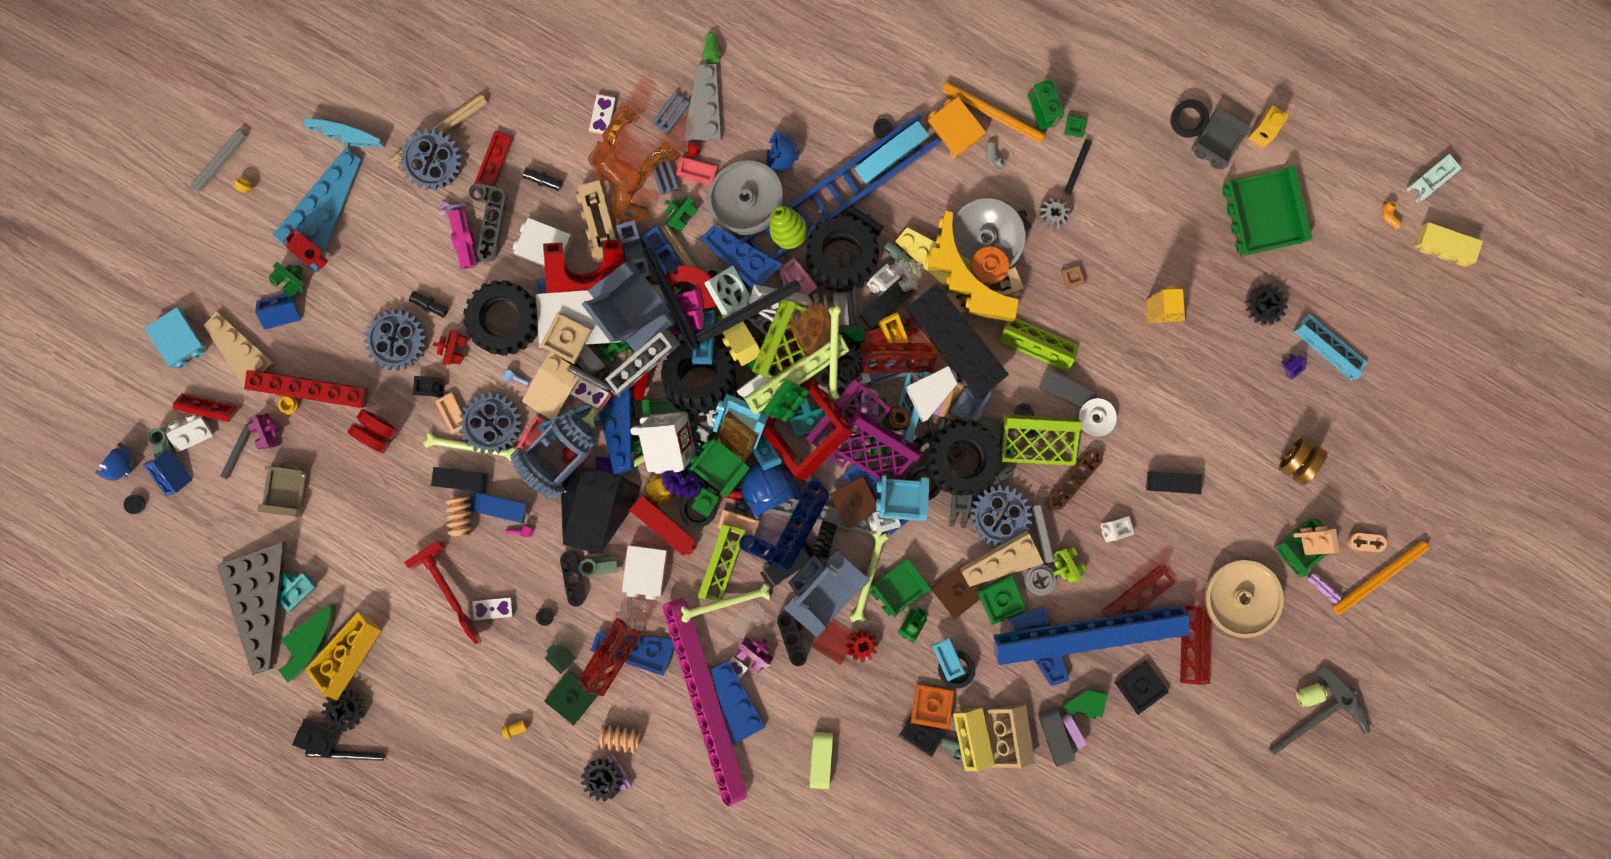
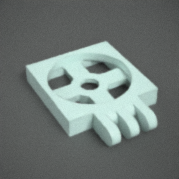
M734 266L727 268L704 283L723 317L747 306V302H749L750 294ZM729 275L734 283L731 285L727 284L723 276ZM717 282L720 285V292L717 290ZM726 288L730 290V295L725 292ZM736 290H738L740 295L742 296L741 301L739 303L734 296V292ZM722 299L728 300L730 305L726 304Z

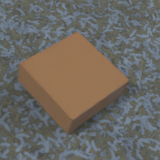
M1080 265L1060 271L1066 289L1086 283Z

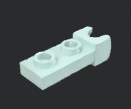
M1448 154L1409 185L1407 191L1415 188L1418 189L1420 194L1416 198V202H1421L1462 168Z

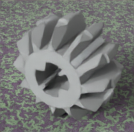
M1052 197L1048 199V202L1043 201V207L1038 209L1042 213L1038 218L1040 220L1045 219L1042 225L1045 226L1049 223L1050 230L1054 225L1057 230L1061 228V225L1065 226L1067 224L1066 220L1071 217L1067 214L1071 210L1070 207H1064L1067 202L1064 201L1061 204L1060 197H1057L1055 202ZM1056 210L1058 214L1053 217L1051 213Z

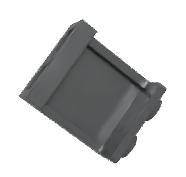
M1218 108L1191 151L1195 152L1194 155L1196 157L1211 162L1210 165L1212 167L1224 170L1229 165V161L1242 140L1252 128L1223 109Z

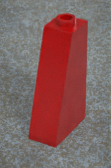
M641 496L630 508L629 511L682 556H685L686 553L690 555L697 548L694 545L697 541L656 504L652 503L648 497Z

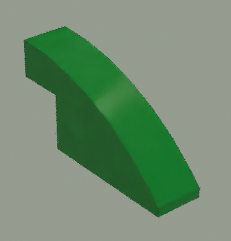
M334 604L327 605L281 639L294 658L279 669L287 683L294 681L300 676L322 650L333 625L336 611Z

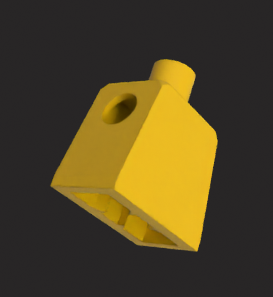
M1272 105L1267 108L1248 139L1265 148L1276 137L1289 115ZM1260 132L1265 133L1267 137L1262 136Z

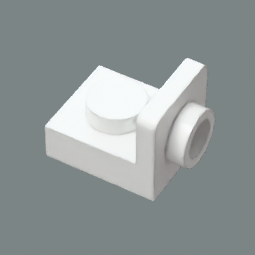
M886 264L872 276L867 286L879 297L900 276Z
M879 511L873 513L871 520H869L872 532L875 531L876 536L881 535V532L901 526L899 519L879 518Z
M1129 516L1101 524L1105 542L1116 541L1135 535Z

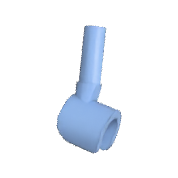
M506 370L501 376L507 382L515 379L527 386L529 384L528 380L519 377L511 370Z

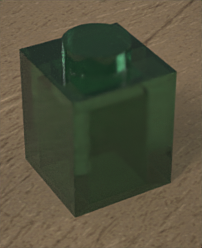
M561 642L557 645L553 643L546 650L548 655L545 659L560 674L577 659Z

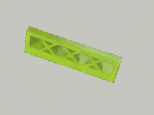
M1015 318L1014 321H1006L1005 327L998 339L999 343L1066 372L1069 371L1075 361L1079 348L1078 344L1018 318ZM1010 323L1017 325L1019 329L1010 326ZM1031 331V332L1035 333L1036 336L1030 335L1029 332ZM1046 339L1053 341L1054 344L1048 343ZM1064 347L1072 349V353L1065 350Z
M723 523L698 598L704 600L708 598L714 601L722 600L746 531L745 529ZM730 529L740 533L739 539L733 543L728 538ZM730 547L733 557L724 561L721 555L722 551ZM724 565L727 574L725 577L718 579L715 573L716 568ZM716 583L721 590L719 597L708 593L710 586Z

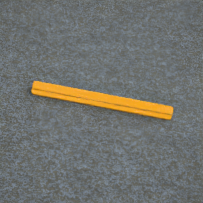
M950 82L945 83L942 89L944 93L953 98L959 97L968 106L1038 143L1043 141L1045 137L1044 132Z
M1420 541L1333 605L1332 608L1335 613L1341 615L1429 550L1428 544L1425 541Z

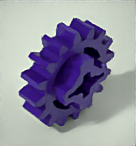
M689 464L682 471L674 472L673 470H667L662 474V484H666L665 490L671 489L670 494L677 493V497L684 495L687 498L688 494L694 497L695 493H700L704 481L700 475L689 469L691 467Z

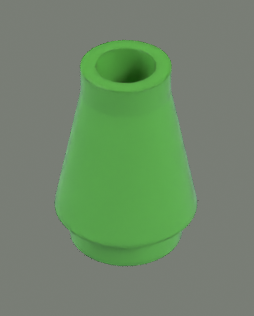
M707 34L705 36L702 58L707 64H716L721 58L715 34Z

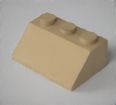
M1007 705L983 709L995 764L991 767L1022 768L1035 763L1026 705Z

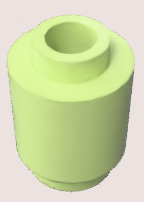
M1319 683L1300 689L1299 692H1296V697L1301 707H1310L1326 701L1327 691L1323 685L1320 686Z

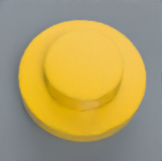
M240 177V179L235 178L233 186L235 189L245 194L252 191L251 181L244 177Z
M283 396L278 402L279 410L284 414H293L298 408L297 399L295 397Z

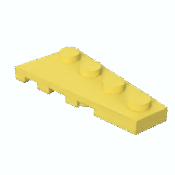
M907 227L895 243L945 286L946 276L950 275V273L928 270L929 264H925L926 254L931 252V248H939L936 247V242ZM959 254L967 269L971 271V260Z

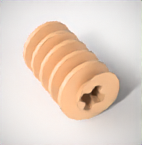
M470 496L452 497L445 502V504L451 505L450 508L446 509V512L452 513V515L446 517L447 520L452 521V523L447 524V527L453 529L447 532V535H472L467 533L472 527L466 525L472 521L466 518L467 515L471 514V511L465 510V508L471 506V504L465 502V500L470 499Z
M602 724L599 735L600 747L605 749L608 744L609 750H612L615 746L616 751L619 752L623 746L625 753L631 748L632 754H635L639 746L641 729L638 734H635L634 728L628 733L627 727L620 732L619 726L616 727L615 731H612V725H609L608 729L605 730L604 724Z

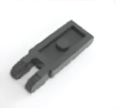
M955 473L957 476L961 477L970 476L968 474ZM952 495L950 527H954L956 523V512H961L963 514L960 525L961 528H966L972 495Z

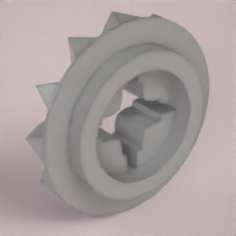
M1038 565L1027 571L1025 577L1026 587L1031 593L1044 596L1054 589L1056 577L1049 567ZM1036 573H1038L1040 577L1047 576V578L1043 580V586H1041L1039 583L1033 584L1037 580Z

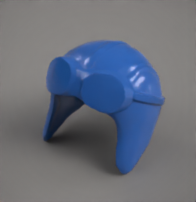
M756 463L742 478V496L757 520H760L759 515L795 496L802 499L792 472L785 465L779 464L763 470L760 463Z

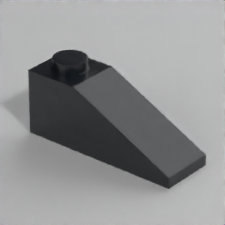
M901 278L864 309L859 317L873 330L880 320L891 314L914 291Z

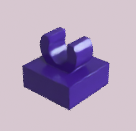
M1290 354V363L1285 362V360L1281 361L1282 367L1286 371V376L1290 380L1306 369L1305 359L1301 355L1296 357L1294 354Z

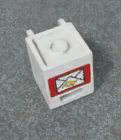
M685 411L645 416L640 419V426L631 428V433L640 437L648 472L659 474L667 470H673L674 472L682 471L696 455L689 420Z

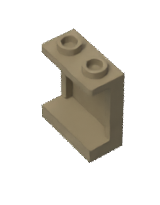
M271 463V466H265L264 469L267 470L263 503L258 504L257 512L302 517L308 471H303L302 466L291 465L290 469L283 468V464Z

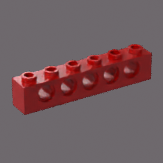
M247 370L244 384L245 390L357 408L366 407L369 389L259 370Z

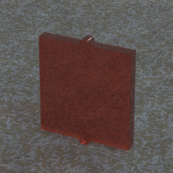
M830 621L827 624V628L816 640L813 648L841 665L848 655L847 652L850 650L845 648V645L850 643L846 638H853L854 636Z

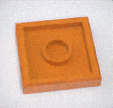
M916 684L910 723L949 730L954 690Z

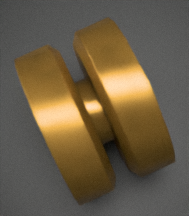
M1302 436L1285 453L1278 469L1286 476L1293 474V481L1304 486L1318 473L1328 453L1320 446L1313 447V441L1306 436Z

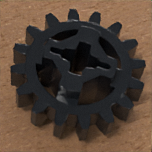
M1261 284L1259 289L1255 287L1252 289L1253 293L1247 294L1250 300L1245 301V304L1249 305L1245 311L1251 312L1248 316L1249 318L1255 317L1254 323L1261 321L1262 326L1266 325L1267 322L1269 325H1272L1274 321L1279 322L1281 320L1279 316L1283 317L1286 315L1283 310L1288 308L1287 305H1284V302L1288 299L1282 298L1284 291L1279 293L1278 286L1272 289L1271 284L1266 285V288L1264 284ZM1260 293H1263L1261 299H1256ZM1266 301V304L1270 307L1267 308L1266 305H1263V302ZM1277 310L1272 317H1269L1271 311Z
M344 689L339 697L343 698L340 703H334L336 700L326 697L328 702L322 704V706L326 707V710L321 711V714H326L327 716L323 721L329 720L328 727L334 725V731H338L340 728L342 732L347 731L348 728L352 730L355 728V725L361 723L359 718L365 717L361 711L365 710L366 707H361L360 705L364 700L357 699L359 697L358 693L352 695L353 690H348L346 693ZM341 707H344V711H347L345 714H343ZM347 717L353 718L350 722L344 723Z
M601 758L591 761L583 769L585 772L581 774V777L585 779L581 782V785H586L584 792L589 791L590 798L593 795L596 796V801L600 800L601 797L603 802L609 798L613 799L621 791L619 788L623 785V782L619 781L623 778V775H618L620 768H614L615 762L608 764L609 760L607 758L603 762Z

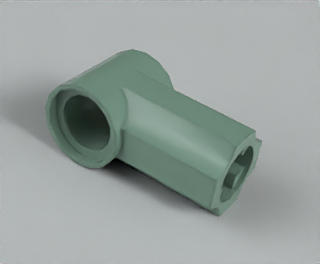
M155 428L148 434V440L152 444L155 459L166 450H171L173 453L171 442L165 434L166 428ZM159 432L163 435L161 442L157 438Z
M617 556L584 559L579 565V570L584 576L618 573ZM586 562H591L594 566L591 573H587L583 569V565Z

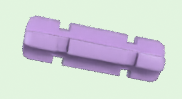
M1311 573L1307 580L1311 584H1315V587L1325 596L1329 597L1330 601L1338 603L1342 596L1337 591H1334L1335 589L1324 579H1320L1321 577L1317 573Z
M609 755L606 757L609 760L608 764L615 762L614 768H620L618 775H623V778L619 780L623 782L621 788L623 790L629 789L632 786L631 781L626 778L627 775L620 763H617L615 755Z

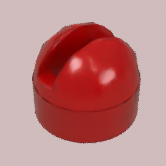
M688 141V157L698 156L701 153L699 150L701 149L700 144Z

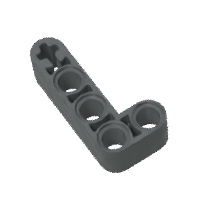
M476 183L470 187L469 195L473 200L486 204L477 255L482 261L492 262L498 254L508 196L501 188ZM478 188L483 189V196L480 198H476L474 195L475 190ZM496 192L502 193V199L499 202H495L493 199ZM492 211H498L499 217L495 221L490 219ZM493 229L495 237L489 240L486 237V233L488 230ZM485 241H486V242L491 243V244H494V245H493V246L489 245V249H488V245H486V244H484V243H485ZM489 250L491 252V256L488 255L486 258V255H483V252Z

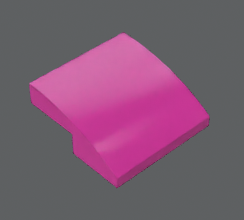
M700 289L675 295L692 330L703 329L704 313ZM678 324L670 329L674 336L682 334Z

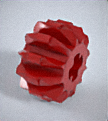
M859 629L858 635L855 631H852L851 633L854 637L846 638L850 642L845 645L846 649H850L847 654L849 656L853 655L854 661L860 659L861 662H864L865 656L871 660L870 653H877L873 649V647L878 646L877 642H873L876 636H870L871 632L869 630H866L864 633L862 629ZM859 643H861V644L864 643V644H865V647H864V648H863V647H858V644H859Z

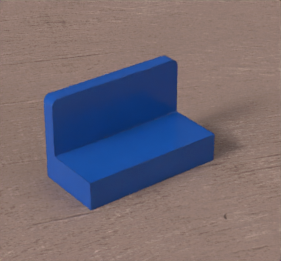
M281 294L256 301L255 313L264 329L301 320V316L296 308V295L289 298L287 295Z
M166 450L156 459L149 460L143 465L166 496L177 493L192 481V478L171 450Z

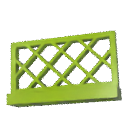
M781 300L752 372L772 379L778 375L772 376L768 374L772 365L777 363L781 373L783 371L781 361L789 358L790 364L793 365L794 360L792 356L801 353L803 358L812 352L825 317L789 300ZM794 309L800 311L802 319L794 322L792 314ZM812 317L817 318L816 327L810 329L807 320ZM804 322L806 331L798 335L795 325ZM792 327L794 337L786 340L784 333L786 329ZM808 334L809 344L802 347L800 338ZM796 340L799 349L790 352L788 343ZM784 345L787 355L779 358L777 350Z
M1003 414L1002 422L1004 427L1001 444L1002 452L1000 453L1002 462L1076 466L1079 433L1083 426V422L1078 418ZM1009 428L1017 429L1020 432L1012 441L1008 437ZM1031 429L1036 430L1039 435L1032 441H1029L1025 434ZM1049 430L1057 434L1050 442L1043 436ZM1067 432H1074L1073 439L1067 444L1062 436ZM1023 436L1028 444L1019 450L1014 443ZM1042 438L1047 445L1038 451L1033 444ZM1061 439L1065 446L1056 452L1052 445ZM1013 445L1018 452L1013 457H1005L1006 450ZM1031 446L1036 454L1031 458H1026L1022 453ZM1050 447L1055 455L1050 459H1044L1041 454ZM1067 449L1072 452L1071 460H1063L1060 455Z

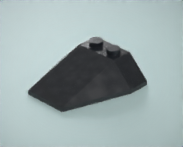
M584 466L577 467L562 483L564 485V492L561 494L563 545L601 554L629 515L630 508L636 503L640 486L619 475Z

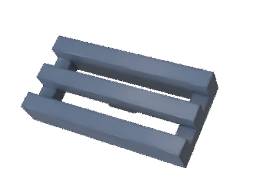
M674 92L652 123L666 134H669L690 106V102ZM677 99L678 101L675 103V105L672 107V109L669 111V113L666 115L661 123H658L664 116V114L667 112V110L670 108V106L673 104V102ZM680 104H684L680 111L677 113V115L674 117V119L671 121V123L668 125V127L665 128V124L668 122V120L671 118V116L674 114V112L677 110Z
M663 153V155L649 158L648 160L660 194L664 195L678 190L679 188L667 154ZM662 159L665 160L674 187L670 188L661 162ZM654 162L658 163L666 186L665 190L662 188Z

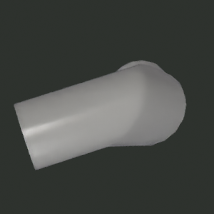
M987 143V162L994 168L1001 169L1006 165V160L996 154V143Z

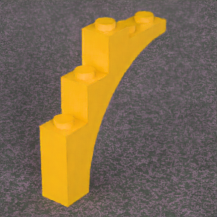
M945 211L944 217L940 216L938 228H942L941 235H937L936 247L939 248L932 247L931 252L926 254L925 264H929L928 270L950 273V275L946 276L945 286L948 287L949 293L970 296L967 297L965 309H968V315L1014 321L1018 299L1001 295L989 289L967 269L959 256L954 242L952 229L953 212Z

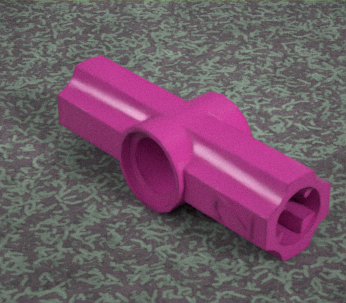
M453 210L449 212L453 232L451 233L453 246L457 250L460 268H474L478 266L473 247L475 241L472 230L469 228L466 210Z

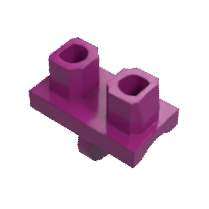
M268 413L251 417L252 421L248 423V428L252 433H258L260 437L255 440L257 449L280 446L277 429L281 428V424H274L272 418H269Z
M746 637L738 647L739 651L736 656L742 661H745L748 656L755 660L751 667L757 673L764 668L766 669L773 660V657L768 654L770 650L765 647L766 639L760 643L756 639L752 642Z

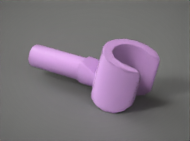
M443 201L438 207H444L446 210L440 211L439 215L444 216L450 210L466 208V204H449Z

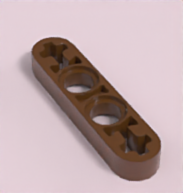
M1093 449L1086 452L1076 466L1072 468L1047 498V504L1051 509H1062L1103 461V455L1099 450ZM1097 454L1098 456L1096 457V459L1098 461H1093L1089 465L1092 467V469L1090 470V468L1087 465L1083 464V461L1088 463L1091 460V457L1089 455ZM1079 467H1083L1086 470V475L1083 478H1079L1076 475V470ZM1067 481L1072 482L1074 485L1072 492L1064 490V484ZM1060 489V491L1068 497L1065 499V497L1062 496L1059 500L1061 504L1053 506L1052 504L1054 501L1052 500V498L1059 497L1060 493H1058V490Z

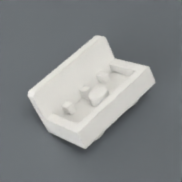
M189 413L180 421L177 419L170 422L165 434L176 451L180 452L213 437L214 433L205 421L204 416Z

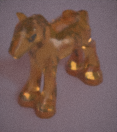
M623 102L619 106L618 111L613 114L608 127L602 133L603 143L597 141L595 149L588 157L589 164L596 170L594 175L601 181L606 179L615 187L611 212L614 219H616L617 225L649 217L650 211L647 207L632 202L634 194L644 186L650 174L660 164L676 161L682 156L681 153L664 140L636 168L618 159L616 141L619 133L626 125L635 123L640 119Z

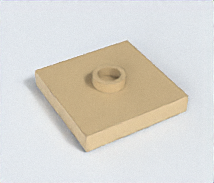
M557 312L540 347L575 364L593 330Z

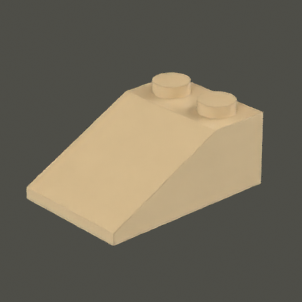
M550 352L540 366L522 402L548 419H554L559 416L571 397L570 393L582 378L567 371L571 364Z

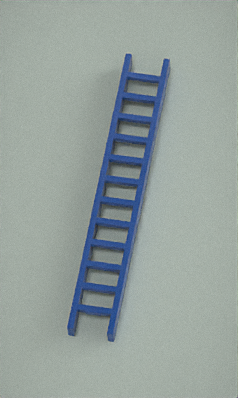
M920 113L897 127L890 134L787 206L792 210L796 208L810 227L807 230L806 239L810 237L812 229L816 230L817 224H813L800 206L810 198L814 200L825 216L821 220L823 223L826 222L828 217L835 219L837 215L844 213L939 145L940 141L938 138L923 149L918 145L915 148L917 152L908 159L903 157L901 159L902 163L893 170L888 168L885 171L886 175L877 181L875 179L871 180L870 183L872 185L860 192L847 174L849 170L861 164L863 160L915 122L920 121L922 117ZM841 176H843L856 194L855 197L846 203L831 184ZM825 187L830 190L841 206L831 214L816 195ZM769 226V227H767V228L764 229V230H765V231L768 233V235L770 236V226ZM764 230L755 234L745 235L739 239L745 243L750 241L756 250L764 253L754 239ZM775 243L779 250L771 255L770 258L777 260L791 249H783Z

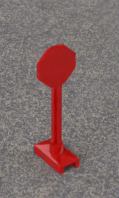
M436 541L404 563L409 569H415L422 563L427 570L429 569L452 609L458 614L460 625L474 644H480L482 641L478 630L467 615L463 613L460 603L436 566L437 562L433 556L446 549L442 542Z

